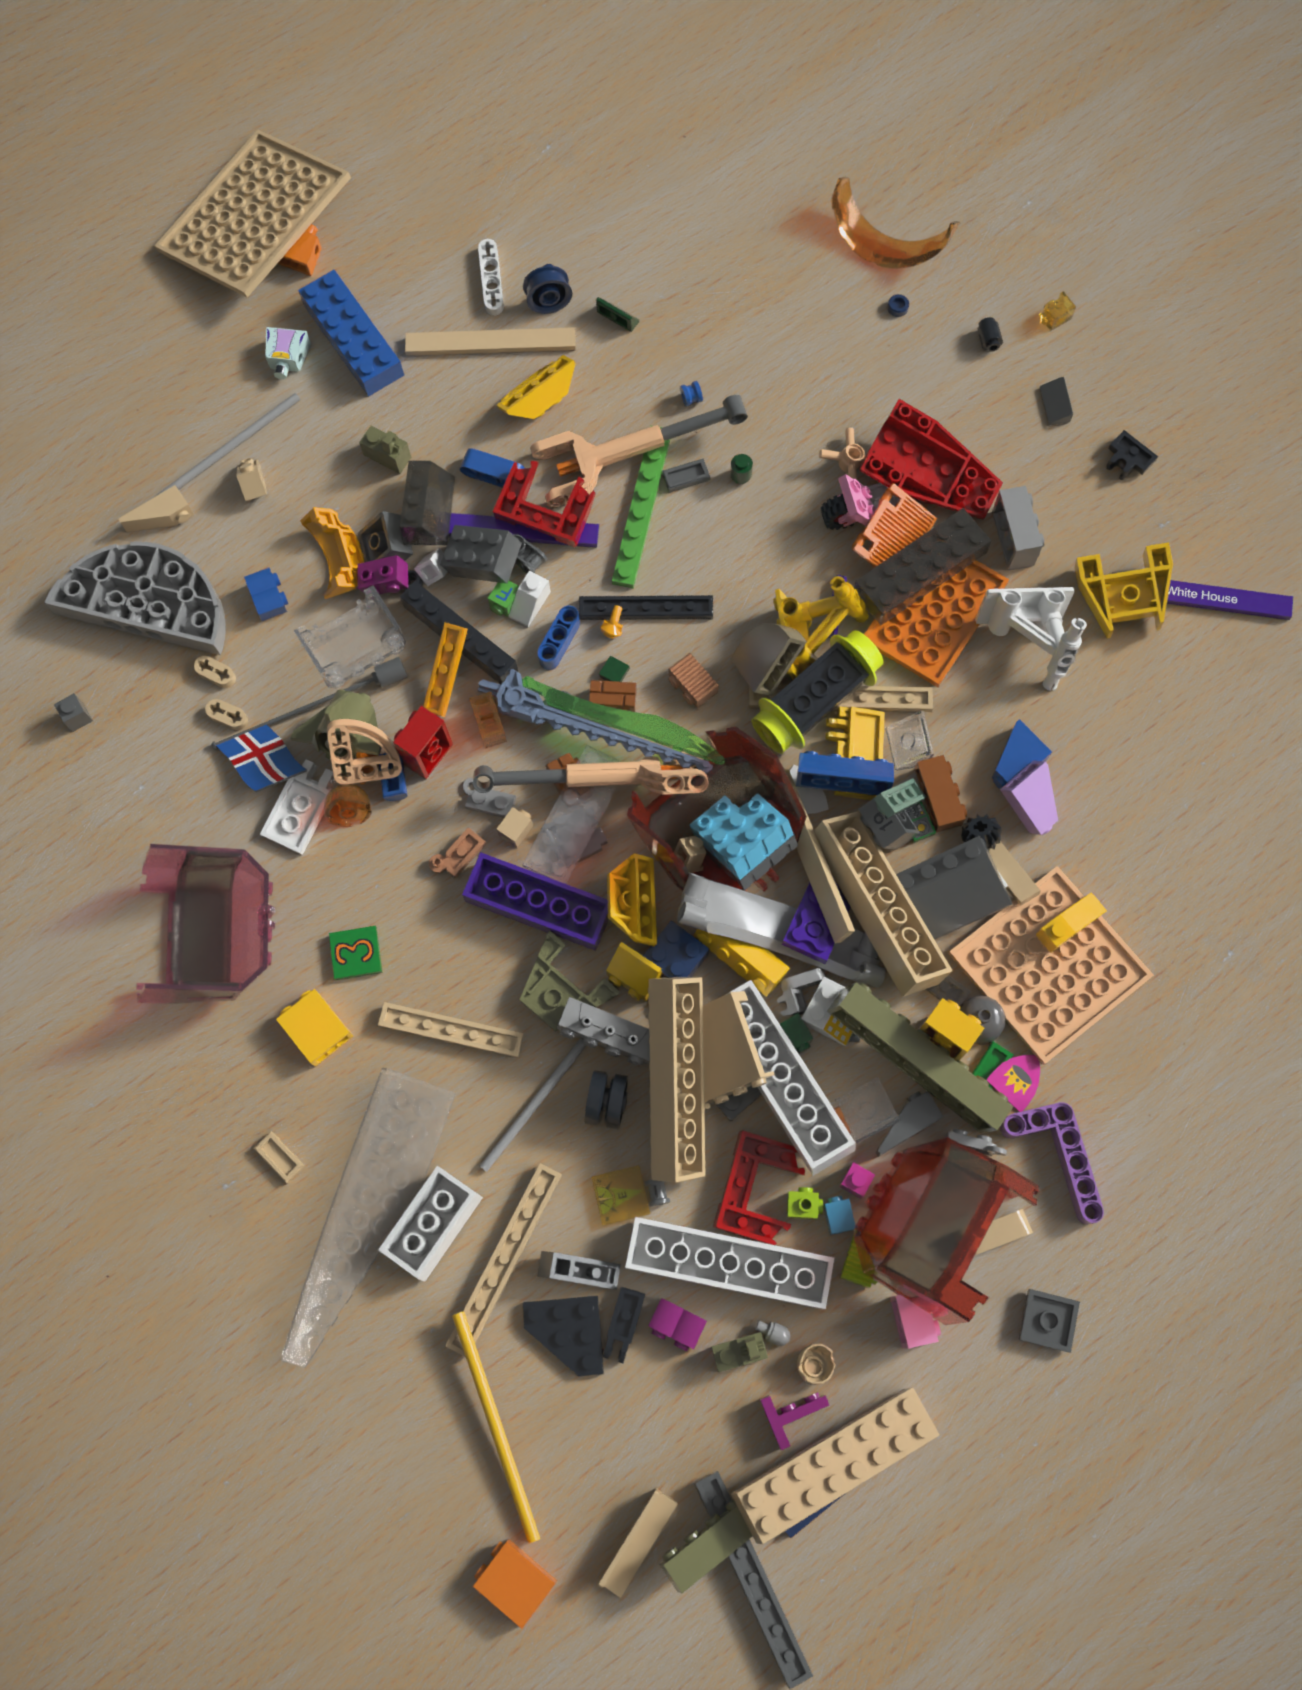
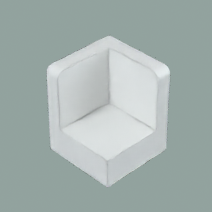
M440 548L423 557L414 568L427 586L443 578L448 572L440 565L444 555Z

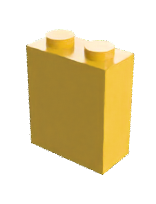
M315 989L304 992L296 1004L284 1008L276 1019L308 1061L315 1067L353 1037L348 1028Z

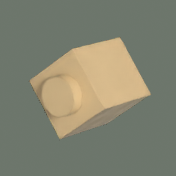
M512 807L497 827L498 835L518 848L533 828L532 819H530L531 815L523 809L518 811Z

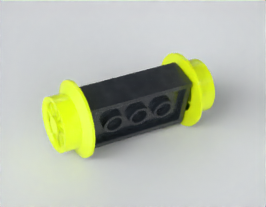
M853 630L846 637L833 635L830 638L831 648L771 700L767 698L759 700L760 712L751 719V723L759 737L773 751L783 754L791 746L796 749L804 748L805 741L803 737L862 684L866 686H874L876 684L877 677L875 672L883 665V658L874 643L863 633Z

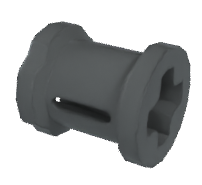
M652 1179L645 1181V1186H648L650 1195L649 1207L671 1202L670 1198H667L665 1181Z

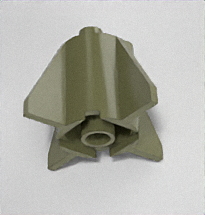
M342 689L337 690L327 707L293 731L290 737L291 741L313 744L318 752L322 750L326 753L325 757L331 760L327 736V726L331 721L353 719L369 723L378 728L375 709L370 703L371 698L365 693L358 694ZM337 728L335 733L338 741L341 740L340 728ZM349 733L352 757L355 758L358 752L379 756L382 749L379 744L365 736ZM338 748L334 754L342 757L348 751L344 748ZM340 764L341 774L345 776V764Z

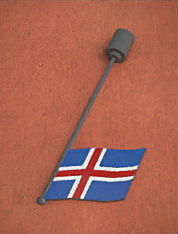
M396 657L375 666V672L371 673L372 678L343 690L353 691L374 681L376 685L381 684L382 688L408 678L400 658ZM335 693L215 743L213 741L211 747L215 750L219 749L232 762L242 780L255 792L307 772L308 770L294 759L283 740L269 725L329 701L334 697Z

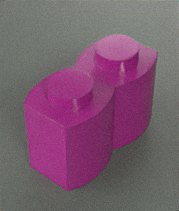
M661 1298L648 1326L653 1328L651 1334L663 1340L668 1336L676 1340L675 1346L688 1351L689 1347L695 1349L707 1320Z

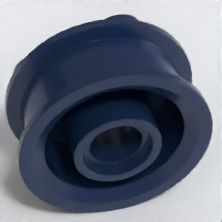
M546 264L531 271L523 281V291L526 294L528 307L540 314L554 313L566 307L572 298V289L568 284L569 278L567 273L562 268L552 264Z

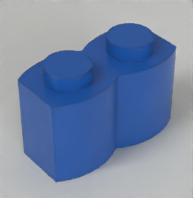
M266 568L244 576L262 621L287 612L285 605L289 603L284 591L279 592L277 586H280L281 582L276 572L272 574L270 568Z

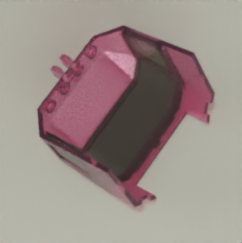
M150 844L142 866V875H146L145 884H140V892L168 894L166 984L136 983V990H141V993H137V1003L179 1004L235 1001L265 972L267 966H271L272 953L268 951V942L272 940V930L275 929V922L268 919H271L272 915L275 914V907L268 905L269 896H272L273 882L269 881V873L245 849Z

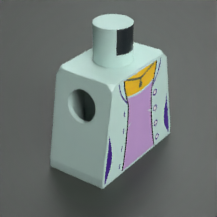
M267 327L266 360L269 367L275 370L274 376L284 380L287 378L288 371L298 372L301 370L311 342L307 331Z

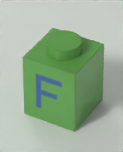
M508 581L507 584L497 583L488 597L490 609L497 615L502 616L503 614L509 617L519 586L511 581Z

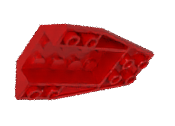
M898 399L882 425L859 470L887 487L894 483L912 498L982 520L985 519L1003 484L994 473L937 420L901 399Z

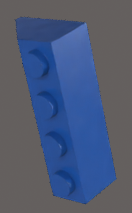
M806 751L799 754L796 787L877 796L891 789L894 783V763H889L885 759L871 761L865 760V758L860 756H853L851 758H844L839 754H828L825 756L818 755L814 751Z

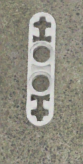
M484 239L478 245L484 305L488 314L499 315L504 310L498 250L494 240ZM486 248H490L491 257H487ZM487 265H494L496 267L493 271H486L484 269ZM489 283H496L498 285L493 290L486 287ZM491 297L496 299V306L494 307L492 306Z

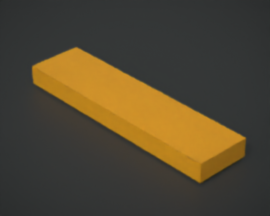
M445 622L423 704L424 708L442 717L446 716L468 630L467 628Z

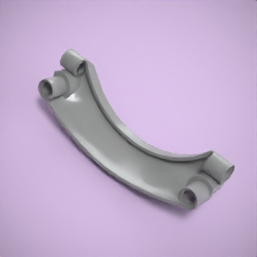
M689 873L681 895L683 898L678 909V923L712 934L758 945L875 988H879L885 978V968L878 966L880 962L878 954L865 932L855 929L843 942L834 944L826 964L820 963L781 945L798 908Z

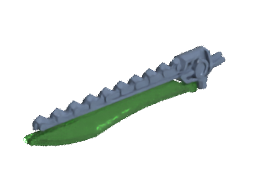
M514 669L510 670V674L501 685L483 679L478 684V692L497 697L499 713L530 723L535 722L536 725L547 721L554 730H561V728L567 727L572 735H579V733L584 732L590 741H596L601 737L608 746H616V744L621 743L627 752H632L638 748L645 757H653L652 755L658 754L664 763H670L675 759L682 768H690V766L695 765L706 774H709L708 772L713 769V765L708 761L720 765L725 763L724 757L705 741L667 719L657 715L626 711L592 703L542 684L529 676L522 678L521 674ZM540 695L544 697L549 706L544 705Z

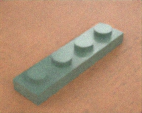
M912 778L880 793L873 799L877 803L878 810L889 818L921 802L927 796Z

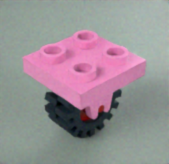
M845 474L838 478L842 493L839 496H833L834 499H827V502H824L820 508L824 524L830 530L834 528L840 530L841 527L845 529L848 525L853 526L855 522L866 526L876 510L871 501V490L856 479H852Z

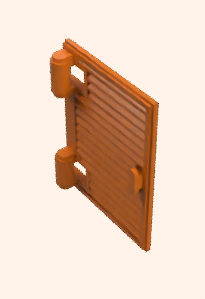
M892 483L879 500L878 507L865 529L859 533L853 543L852 550L898 585L937 518ZM893 495L899 498L895 507L889 503ZM867 539L873 543L868 551L862 547Z

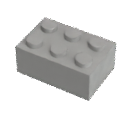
M1026 486L1000 490L992 509L1008 571L1034 566L1037 558L1040 556L1042 547H1044L1043 534H1039L1038 516L1036 513H1033L1032 509L1033 498L1030 493L1028 494Z

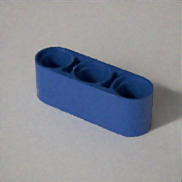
M469 448L459 470L468 477L503 488L515 462ZM517 463L518 469L525 468L523 465Z
M569 605L561 608L538 648L539 663L545 670H553L559 665L579 629V613L574 606ZM567 617L575 618L571 622L565 621ZM558 635L564 636L562 640L557 641L554 639ZM546 654L554 655L551 659L543 658Z

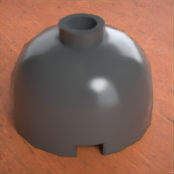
M979 995L969 998L960 1006L959 1010L967 1016L968 1014L975 1016L981 1021L980 1025L984 1027L975 1043L980 1045L988 1044L1001 1035L1005 1027V1013L1002 1006L996 1000L989 996Z

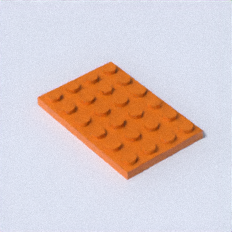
M932 535L864 635L874 643L881 654L934 686L939 687L980 626V624H976L975 618L988 589H1005L1009 579Z

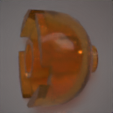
M341 784L332 788L324 801L325 818L327 817L329 823L338 827H352L350 822L359 820L360 824L370 818L372 813L368 794L361 787L354 784Z

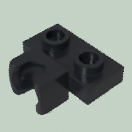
M1123 430L1108 448L1114 455L1107 463L1106 468L1107 470H1112L1116 466L1120 467L1122 474L1119 476V479L1124 480L1133 469L1143 475L1156 462L1159 456Z

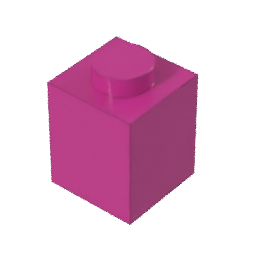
M853 1162L839 1187L862 1199L875 1174Z

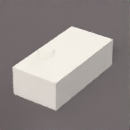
M436 1166L385 1239L379 1251L414 1277L425 1282L483 1197L439 1166Z

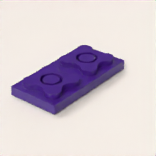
M834 879L845 908L849 912L851 907ZM809 883L781 945L826 964L835 943L811 883Z

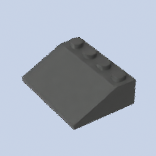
M980 836L896 874L934 940L1013 905L988 848Z

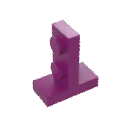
M818 1392L805 1397V1403L796 1406L793 1402L780 1408L782 1411L780 1414H777L770 1395L760 1399L780 1450L790 1447L783 1426L830 1406L826 1395L819 1396Z

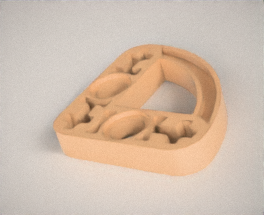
M337 719L328 724L327 736L332 769L337 783L353 784L397 777L401 773L402 766L398 751L392 740L383 731L369 723L353 719ZM340 728L341 740L337 741L335 729ZM349 733L370 738L379 744L387 755L353 759ZM338 748H344L348 751L342 757L336 756L334 752ZM389 763H393V769H388ZM340 764H345L347 775L342 776ZM377 764H380L381 771H378ZM365 765H371L374 770L371 773L365 774L361 771V768Z

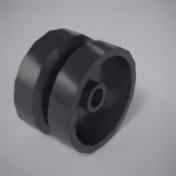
M597 1070L593 1071L586 1103L585 1124L597 1126L601 1122L603 1111H605L606 1127L619 1130L627 1103L628 1076L615 1074L610 1088H608L607 1073Z

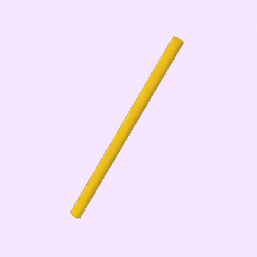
M462 1311L452 1315L527 1542L532 1543L539 1540L540 1536L465 1313Z

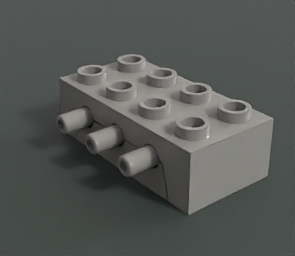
M569 997L556 1028L561 1030L560 1035L569 1039H573L575 1036L583 1039L582 1044L592 1048H596L597 1045L606 1048L605 1053L614 1057H618L620 1054L628 1057L627 1062L637 1066L650 1062V1034L648 1028Z

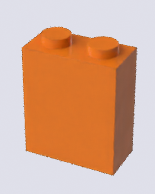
M508 1539L505 1544L500 1541L490 1555L494 1559L489 1566L483 1564L474 1575L477 1582L473 1587L523 1629L554 1587L557 1580L514 1542Z

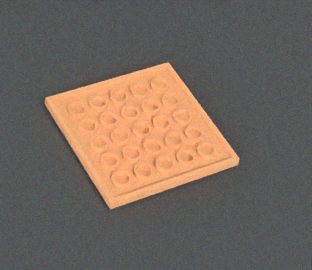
M1058 866L1035 883L1041 890L1038 896L1021 906L1016 900L1012 901L1013 905L1002 909L948 953L984 996L991 997L1002 1006L1005 1013V1021L1043 1065L1154 976L1102 916L1054 952L1050 953L1036 936L1037 932L1059 914L1084 898V895Z

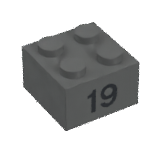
M874 799L858 809L862 814L860 816L861 821L867 828H871L874 833V841L883 849H899L920 834L905 810L887 818L886 815H883L878 810Z

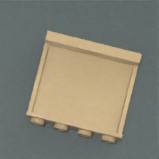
M745 991L730 992L703 1006L704 1111L711 1108V1103L720 1104L729 1100V1095L738 1096L748 1092L747 1087L751 1085L753 1088L762 1086L767 1083V1078L774 1076V1072L764 1073L740 1005L748 1001Z

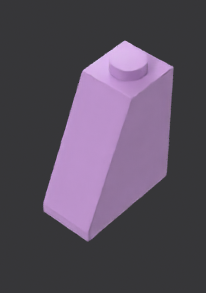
M1033 760L1000 789L1029 833L1046 834L1052 829V825L1058 821L1049 768L1045 761Z

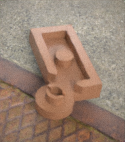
M467 828L446 851L445 856L436 854L430 858L429 868L435 873H442L446 870L454 878H457L483 849L486 841L470 828Z

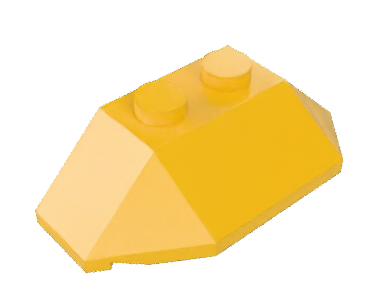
M562 355L556 361L550 362L508 392L496 405L497 408L508 415L530 419L542 416L547 409L558 404L568 394L575 368L574 360Z
M633 853L607 874L608 918L634 942L656 946L654 858Z

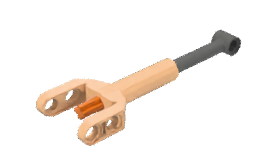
M731 395L724 399L723 407L661 429L658 425L597 446L586 442L582 436L566 431L533 443L530 450L533 458L543 460L575 450L576 458L556 464L560 477L581 470L585 482L582 487L590 494L597 484L598 474L602 467L663 447L666 440L727 419L732 425L740 424L747 419L748 415L741 396ZM577 480L552 488L545 495L547 506L555 508L567 504Z
M676 750L702 759L701 754L697 750ZM658 754L633 762L567 764L566 769L494 772L489 766L482 765L477 767L473 774V787L479 793H487L492 790L493 786L566 782L568 788L642 785L649 791L662 795L688 794L705 791L709 781L706 773L699 770L696 766L682 768L677 760L674 765H663V760ZM480 776H486L490 780L487 782H480L478 778ZM702 776L704 782L700 786H694L691 784L692 778ZM679 778L681 780L677 787H670L667 784L668 779Z

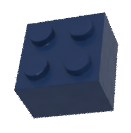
M671 920L657 937V945L650 946L643 956L662 969V978L692 977L709 955V948Z

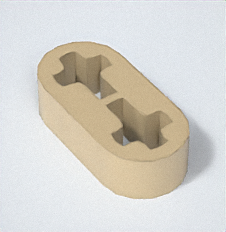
M201 656L194 663V669L201 678L219 687L229 688L236 681V675L229 666L211 657ZM209 665L212 671L208 669L202 670L201 666ZM218 673L222 675L228 674L229 678L222 680Z
M213 699L206 705L205 711L207 715L216 723L236 731L244 729L248 724L247 715L236 706L219 699ZM220 708L224 714L216 712L214 715L212 710ZM230 715L236 718L240 716L241 721H236L234 723V721L230 718Z

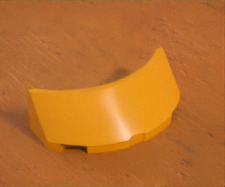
M313 507L300 522L316 539L327 560L329 584L323 596L324 599H328L352 591L358 586V564L364 563V556L353 530L349 525H343L339 521L338 514L334 510Z

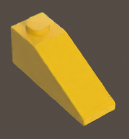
M1091 892L1043 926L1036 936L1048 951L1052 953L1107 910Z

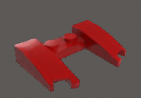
M531 461V468L518 469L517 462L513 463L493 509L494 517L512 525L517 523L553 536L556 541L576 548L596 495L595 491L593 490L589 494L582 487L585 483L583 478L578 476L563 513H557L525 501L535 476L538 462Z
M744 1130L739 1131L733 1151V1161L721 1203L718 1205L713 1228L776 1245L777 1242L773 1240V1237L781 1228L788 1231L791 1228V1224L746 1209L759 1163L798 1175H805V1167L798 1168L796 1148L792 1145Z

